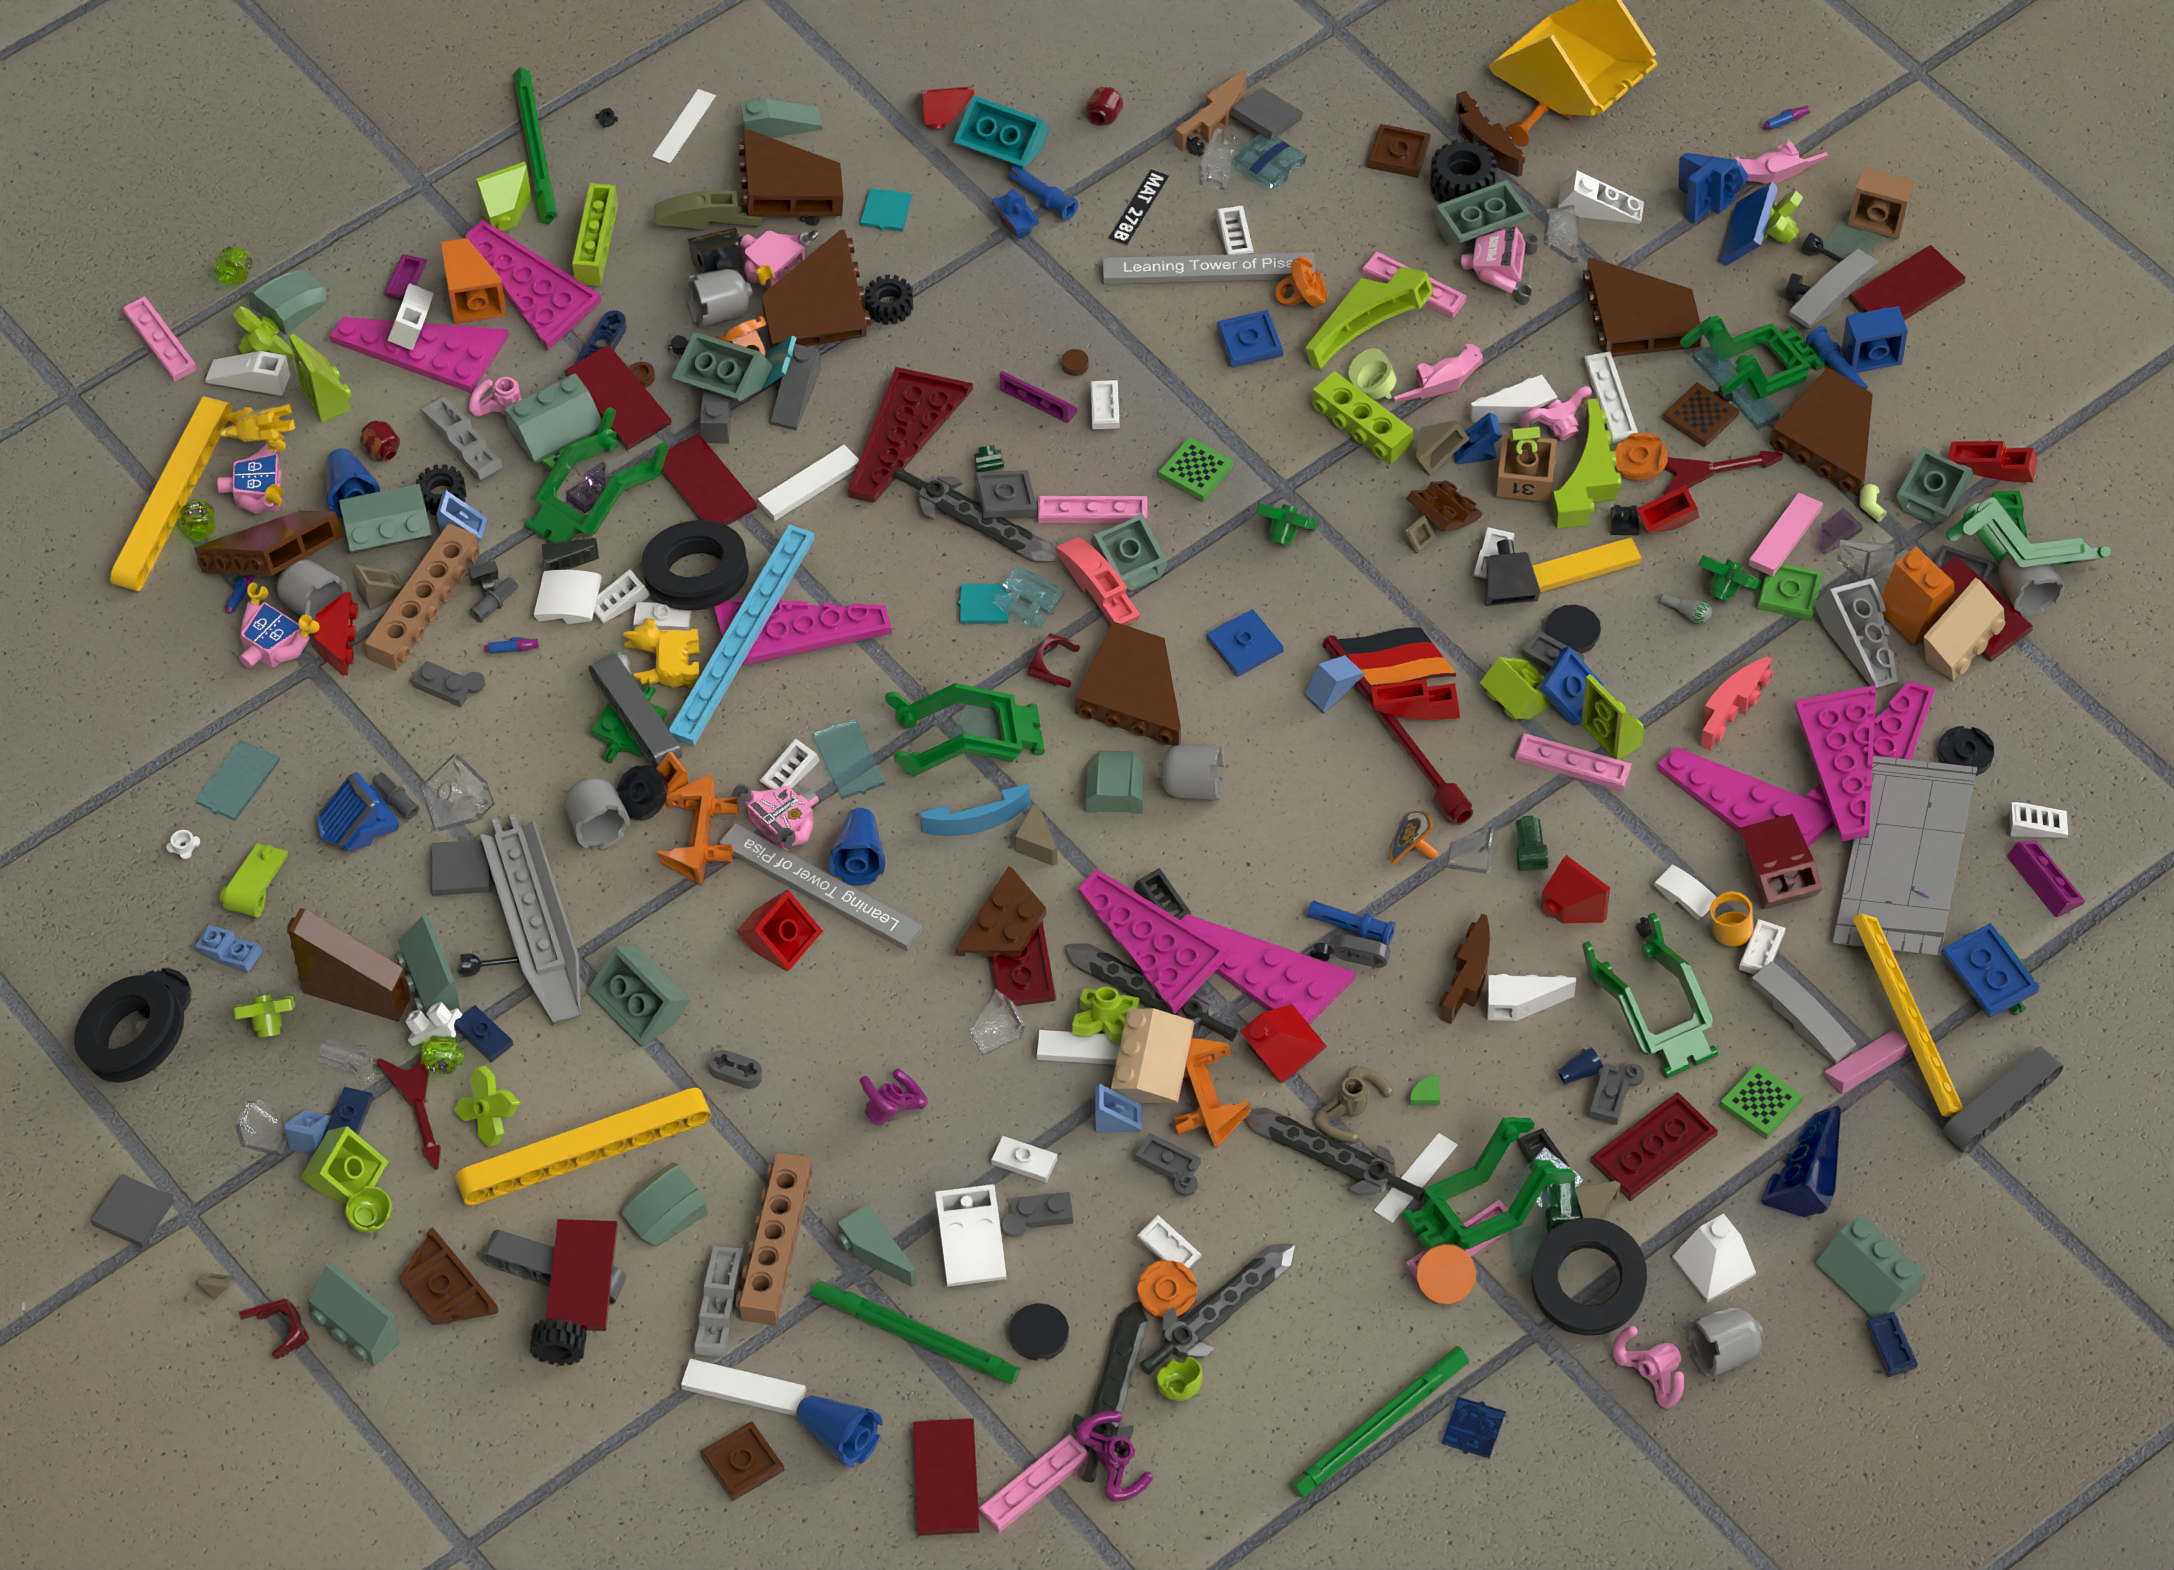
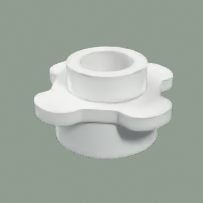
M179 830L171 836V842L167 844L166 848L169 853H176L182 859H188L192 856L191 852L194 848L200 845V839L197 836L193 837L192 833L187 830Z

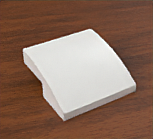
M580 570L544 571L533 616L538 622L563 618L567 625L592 621L602 576L598 573Z

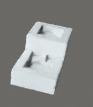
M1487 528L1474 577L1486 579L1488 558L1492 555H1498L1497 542L1505 539L1514 541V533Z
M1673 864L1653 884L1672 904L1678 901L1697 921L1710 910V905L1716 898L1698 880Z

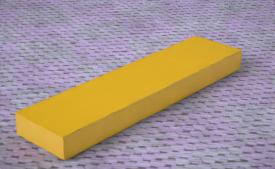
M1632 537L1536 564L1532 567L1541 593L1641 564L1642 557Z

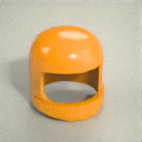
M1726 892L1716 897L1710 905L1713 935L1724 946H1741L1752 936L1754 930L1753 907L1746 896L1738 892ZM1739 901L1747 906L1749 915L1733 911L1726 912L1715 918V910L1723 902Z

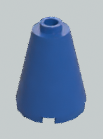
M339 448L333 450L327 457V503L330 510L336 512L337 517L343 518L339 500L380 492V486L377 480L350 450Z
M856 808L848 813L830 852L828 867L833 876L836 877L838 875L843 878V882L846 884L867 885L875 882L876 877L880 874L882 876L886 861L875 815L868 809Z
M815 1395L803 1399L797 1407L798 1421L839 1461L849 1467H855L853 1465L855 1462L862 1464L866 1461L879 1442L881 1435L876 1432L878 1425L882 1426V1419L880 1414L872 1409Z

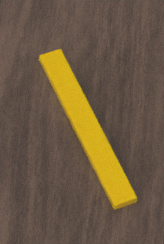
M1859 913L1852 919L1942 1116L1953 1118L1963 1109L1962 1103L1876 917Z

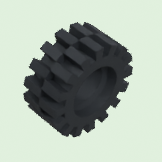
M889 274L885 275L883 280L879 276L876 277L877 282L874 280L870 281V286H867L865 289V304L871 319L875 317V322L877 323L883 320L884 325H888L889 321H892L894 325L898 324L897 319L903 322L906 320L905 315L908 317L911 315V310H913V294L911 285L909 283L906 284L904 278L899 281V276L894 275L893 279H890ZM887 296H893L899 299L893 303H883L879 301L881 298Z
M438 464L433 465L434 470H430L427 467L425 474L421 472L418 475L419 479H416V484H420L426 512L430 509L431 515H435L436 511H438L442 494L431 492L438 486L450 487L451 489L448 492L465 502L467 493L464 477H462V473L459 470L456 472V468L453 466L449 470L447 464H442V468H438Z
M548 1318L547 1322L540 1320L539 1323L534 1324L532 1329L530 1353H533L534 1358L540 1357L539 1361L545 1362L547 1360L551 1365H554V1362L559 1363L560 1366H564L565 1363L568 1365H573L574 1362L578 1363L584 1356L586 1330L580 1328L581 1325L579 1324L572 1325L573 1321L567 1320V1322H562V1319L557 1318V1321H553L552 1318Z

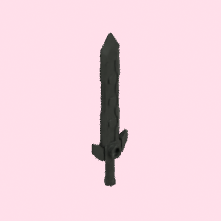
M1134 1302L1118 1315L1109 1346L1110 1351L1100 1385H1098L1090 1417L1105 1411L1123 1413L1128 1395L1127 1390L1148 1323L1139 1302ZM1078 1414L1074 1415L1072 1422L1075 1433L1085 1420ZM1107 1422L1094 1427L1092 1432L1108 1438L1117 1436L1131 1439L1134 1426L1119 1427L1120 1422ZM1085 1445L1087 1448H1090L1081 1478L1084 1482L1093 1483L1097 1477L1096 1471L1100 1459L1093 1448Z

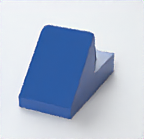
M1489 412L1465 430L1470 439L1454 453L1456 463L1466 464L1497 458L1494 443L1502 437L1497 416Z

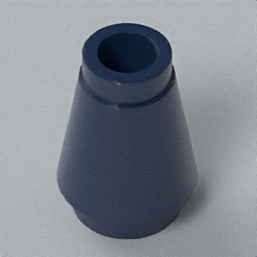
M1592 1047L1587 1050L1583 1048L1557 1072L1563 1083L1568 1085L1569 1083L1598 1074V1070L1603 1065Z

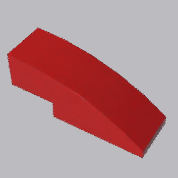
M1951 441L1948 460L1971 468L1974 475L2012 482L2033 483L2038 463L2034 448H2007L2005 441Z
M1422 679L1371 687L1374 710L1389 715L1421 720L1460 718L1455 683L1428 687L1427 680Z

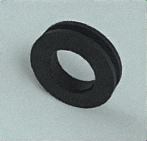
M708 520L687 521L666 528L648 543L642 556V568L649 593L659 603L678 610H702L724 603L740 591L749 573L745 544L741 536L727 525ZM706 553L722 560L718 567L711 572L697 577H683L669 571L676 561L691 554Z
M135 975L118 980L99 992L81 1014L74 1035L77 1055L99 1078L105 1081L121 1083L140 1078L158 1067L175 1048L184 1025L183 1007L176 996L160 980L154 977ZM150 1009V1016L146 1027L135 1040L119 1048H108L109 1038L114 1028L123 1018L132 1012Z
M1580 1218L1566 1222L1552 1230L1545 1237L1535 1254L1532 1268V1290L1536 1302L1551 1322L1568 1332L1593 1336L1614 1331L1632 1318L1638 1310L1645 1293L1647 1267L1642 1250L1628 1232L1612 1222L1597 1218ZM1583 1248L1597 1249L1606 1253L1616 1263L1620 1273V1284L1616 1293L1607 1301L1597 1305H1582L1571 1300L1563 1292L1558 1280V1270L1562 1261L1572 1252Z

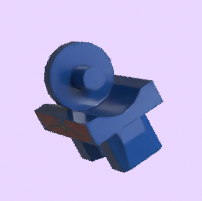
M1015 189L1010 190L1002 197L992 199L993 207L1018 238L1031 234L1032 227L1039 224L1038 217L1026 204L1025 197L1022 194H1018Z

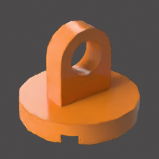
M1300 256L1291 262L1292 275L1283 279L1276 287V298L1286 306H1295L1305 300L1317 308L1326 303L1325 299H1327L1328 295L1326 285L1321 274L1318 271L1313 272L1310 268L1314 265L1307 257ZM1293 286L1294 294L1286 299L1285 291L1288 287Z
M759 316L757 319H751L729 329L726 336L720 334L716 338L743 347L754 346L765 357V349L757 331L766 327L767 323L764 317Z

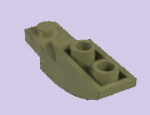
M715 190L683 194L655 204L654 208L655 225L708 230L709 222L761 226L763 216H748L747 205H742V200L737 198V191Z

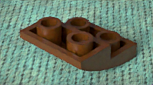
M1446 480L1443 482L1431 481L1427 489L1411 490L1406 498L1443 531L1456 530L1467 526L1481 518L1483 514L1476 508V503L1473 500L1460 495L1457 492V487Z

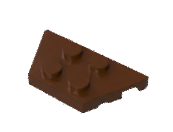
M1008 866L955 948L956 955L965 956V952L982 953L983 957H994L996 955L1020 957L1046 916V907L1013 868Z
M433 1227L430 1228L426 1233L427 1238L420 1249L417 1248L412 1256L410 1265L405 1267L399 1277L400 1285L433 1325L493 1315L499 1312L497 1304Z

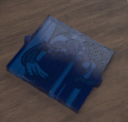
M1458 1397L1442 1444L1463 1450L1464 1454L1472 1453L1490 1459L1506 1411L1487 1406L1484 1401L1478 1403Z

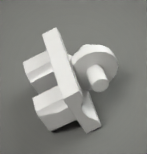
M442 1002L436 1003L429 1008L426 1013L429 1018H426L420 1009L409 1014L405 1022L412 1031L408 1038L410 1044L415 1046L429 1041L430 1044H435L441 1050L447 1049L452 1045L453 1037L456 1036L454 1030L455 1020L462 1016L458 1008L449 1011ZM441 1036H450L449 1038H446L443 1041L441 1038Z

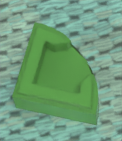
M1439 1075L1426 1077L1415 1085L1411 1093L1410 1105L1440 1104Z

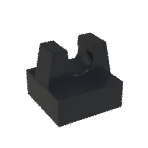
M1615 505L1611 507V535H1639V514L1636 510L1639 507L1637 505H1631V507Z

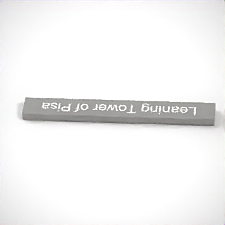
M1314 252L1103 258L1104 284L1283 280L1292 275L1291 262L1300 256L1307 257L1314 265L1310 267L1313 272H1315Z
M736 823L719 842V845L733 844V856L906 951L909 950L923 932V925Z

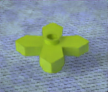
M1796 190L1786 194L1778 204L1774 201L1763 240L1770 235L1777 242H1782L1785 245L1791 242L1798 234L1799 229L1796 227V222L1789 216L1803 199Z
M239 306L234 311L233 315L238 324L248 331L241 338V343L238 345L242 354L257 351L266 352L269 350L271 353L286 355L287 363L293 358L290 346L277 336L280 330L274 320L266 316H262L259 319L249 309Z
M1101 987L1098 990L1083 989L1080 998V1009L1084 1012L1075 1014L1072 1023V1034L1090 1037L1103 1030L1110 1041L1121 1043L1128 1009H1139L1140 998L1128 995L1119 996L1118 991L1112 987Z
M271 994L255 996V1001L239 1003L235 1005L236 1007H233L235 1019L252 1018L253 1030L257 1031V1036L260 1038L281 1034L282 1020L280 1012L293 1010L296 1005L294 995L272 998Z
M486 1066L476 1067L469 1079L473 1096L460 1097L454 1111L464 1122L477 1119L479 1138L488 1147L498 1145L504 1135L501 1118L514 1116L520 1101L510 1091L501 1088L496 1089L495 1075Z

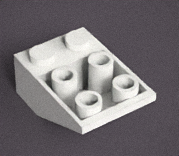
M994 1184L935 1192L947 1287L1007 1279Z

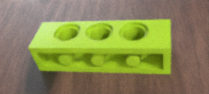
M589 184L572 263L574 278L584 285H602L618 209L616 185Z
M1336 371L1313 388L1312 406L1319 414H1324L1332 420L1339 429H1344L1352 435L1359 444H1364L1372 450L1379 459H1384L1391 465L1413 447L1414 430Z

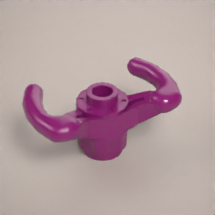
M900 1069L893 1071V1078L900 1082L910 1093H904L903 1089L895 1083H884L877 1091L868 1076L860 1078V1084L870 1099L866 1103L865 1114L877 1125H883L886 1121L889 1122L895 1114L901 1111L923 1109L928 1104V1099L921 1088L910 1076Z
M1105 1411L1094 1414L1084 1420L1077 1428L1076 1436L1081 1444L1093 1448L1098 1455L1100 1463L1107 1474L1106 1486L1104 1488L1107 1498L1113 1502L1125 1501L1144 1491L1153 1480V1475L1151 1472H1144L1138 1481L1125 1489L1120 1487L1124 1468L1135 1455V1449L1127 1437L1114 1436L1108 1438L1092 1432V1429L1100 1424L1120 1422L1123 1418L1121 1412Z

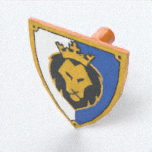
M1424 811L1407 813L1400 824L1391 846L1390 858L1392 865L1398 862L1413 847L1417 848L1430 860H1434L1437 857L1438 851L1425 841V836L1433 829L1431 817Z

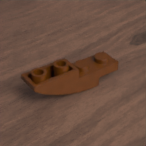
M1466 91L1456 94L1455 111L1459 116L1458 133L1464 140H1468V143L1475 141L1479 143L1480 147H1487L1488 152H1492L1497 168L1516 177L1522 176L1525 157L1522 150L1517 149L1514 145L1511 134L1505 131L1500 123L1491 125L1489 119L1486 116L1483 117L1479 111L1476 100L1471 99Z
M1481 914L1476 923L1472 922L1466 933L1467 940L1464 944L1460 943L1454 953L1453 959L1456 960V973L1452 979V988L1450 992L1445 991L1439 1002V1007L1442 1008L1441 1020L1449 1024L1453 1023L1463 1003L1475 1007L1486 980L1490 949V929L1488 918L1485 914Z

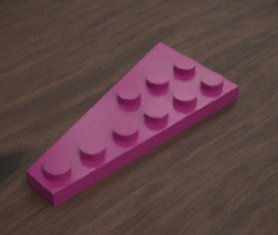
M481 220L465 235V238H468L499 275L504 293L548 350L601 302L600 294L484 220Z
M342 317L330 334L331 343L469 393L473 392L509 337L508 329L423 323L414 348L410 350L387 341L394 321Z
M736 598V601H725L713 607L722 638L745 601L744 598ZM779 600L741 666L892 634L886 606L851 604L849 607L834 606V603L823 602L822 606L808 605L806 601Z
M1908 681L1889 702V706L1883 713L1875 718L1873 756L1912 759L1936 688ZM1819 783L1815 789H1812L1807 794L1806 798L1829 807L1821 783Z
M1876 685L1795 700L1794 708L1841 841L1869 836Z
M1678 747L1657 764V770L1737 833H1739L1738 828L1793 814L1807 846L1810 847L1835 824L1830 808Z
M1095 869L1078 887L1081 897L1173 1014L1186 1003L1229 957L1228 949L1098 869Z
M1186 914L1181 919L1182 922L1228 949L1229 957L1217 968L1215 973L1267 1011L1293 1004L1310 1025L1356 979V973L1189 914Z

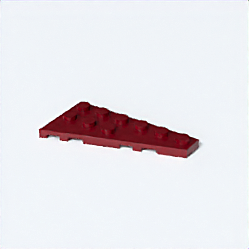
M895 367L849 486L848 496L875 503L895 480L893 477L895 470L898 467L904 469L972 392L973 383Z

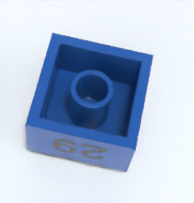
M1899 307L1881 308L1875 311L1859 312L1846 316L1841 350L1844 358L1856 373L1902 365L1908 330Z

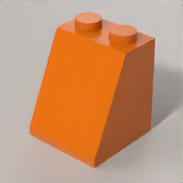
M468 238L441 242L454 324L507 316L501 278Z
M1916 546L1898 560L1893 567L1882 594L1886 610L1883 613V617L1915 647L1924 640L1926 633L1955 602L1954 581Z

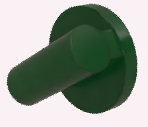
M994 445L978 448L979 453L974 454L977 472L1004 468L1001 449L995 450Z

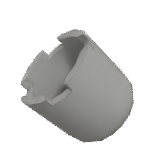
M723 269L690 275L686 278L685 286L686 289L691 288L692 299H688L687 303L693 321L695 323L699 322V328L737 319L747 311L749 298L752 297V289L749 282H745L738 272L732 269Z
M2009 554L2000 563L1999 579L2014 609L2019 611L2023 617L2045 613L2044 607L2050 605L2053 601L2055 604H2058L2063 598L2066 587L2052 564L2019 568Z
M302 559L283 569L276 585L278 598L300 617L305 614L312 616L314 621L318 612L347 592L346 583L337 575L308 559Z
M1215 744L1175 745L1167 750L1163 763L1158 762L1157 779H1162L1164 789L1172 797L1209 801L1220 800L1224 780L1218 778L1219 767H1224L1223 748Z
M596 777L586 778L573 785L566 795L565 808L578 843L584 848L588 849L589 846L599 845L600 849H605L615 845L625 837L623 832L627 825L630 826L631 824L629 815L615 788L608 781Z
M1737 1307L1729 1308L1687 1323L1686 1342L1692 1341L1696 1353L1691 1355V1358L1697 1369L1704 1376H1717L1754 1360L1761 1350L1762 1326L1746 1310Z

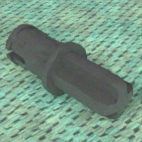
M508 577L493 591H486L483 599L470 608L471 616L477 622L482 623L497 608H502V602L518 589V584L514 579Z
M380 772L373 777V786L386 798V803L393 805L405 819L410 820L419 812V806L405 794V789L402 786L398 787L384 772Z

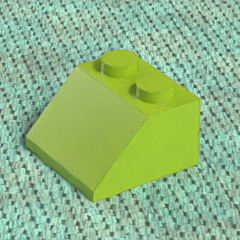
M1498 657L1480 682L1487 689L1486 694L1494 701L1500 702L1505 707L1504 712L1515 720H1530L1553 705L1539 689L1545 677L1528 660Z
M346 1126L328 1130L300 1178L321 1195L346 1204L350 1196L357 1193L363 1186L375 1187L389 1161Z

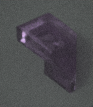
M602 461L586 472V480L566 492V500L583 513H587L593 508L605 489L606 463Z
M1844 507L1828 521L1822 523L1821 553L1825 555L1835 550L1863 530L1862 524Z

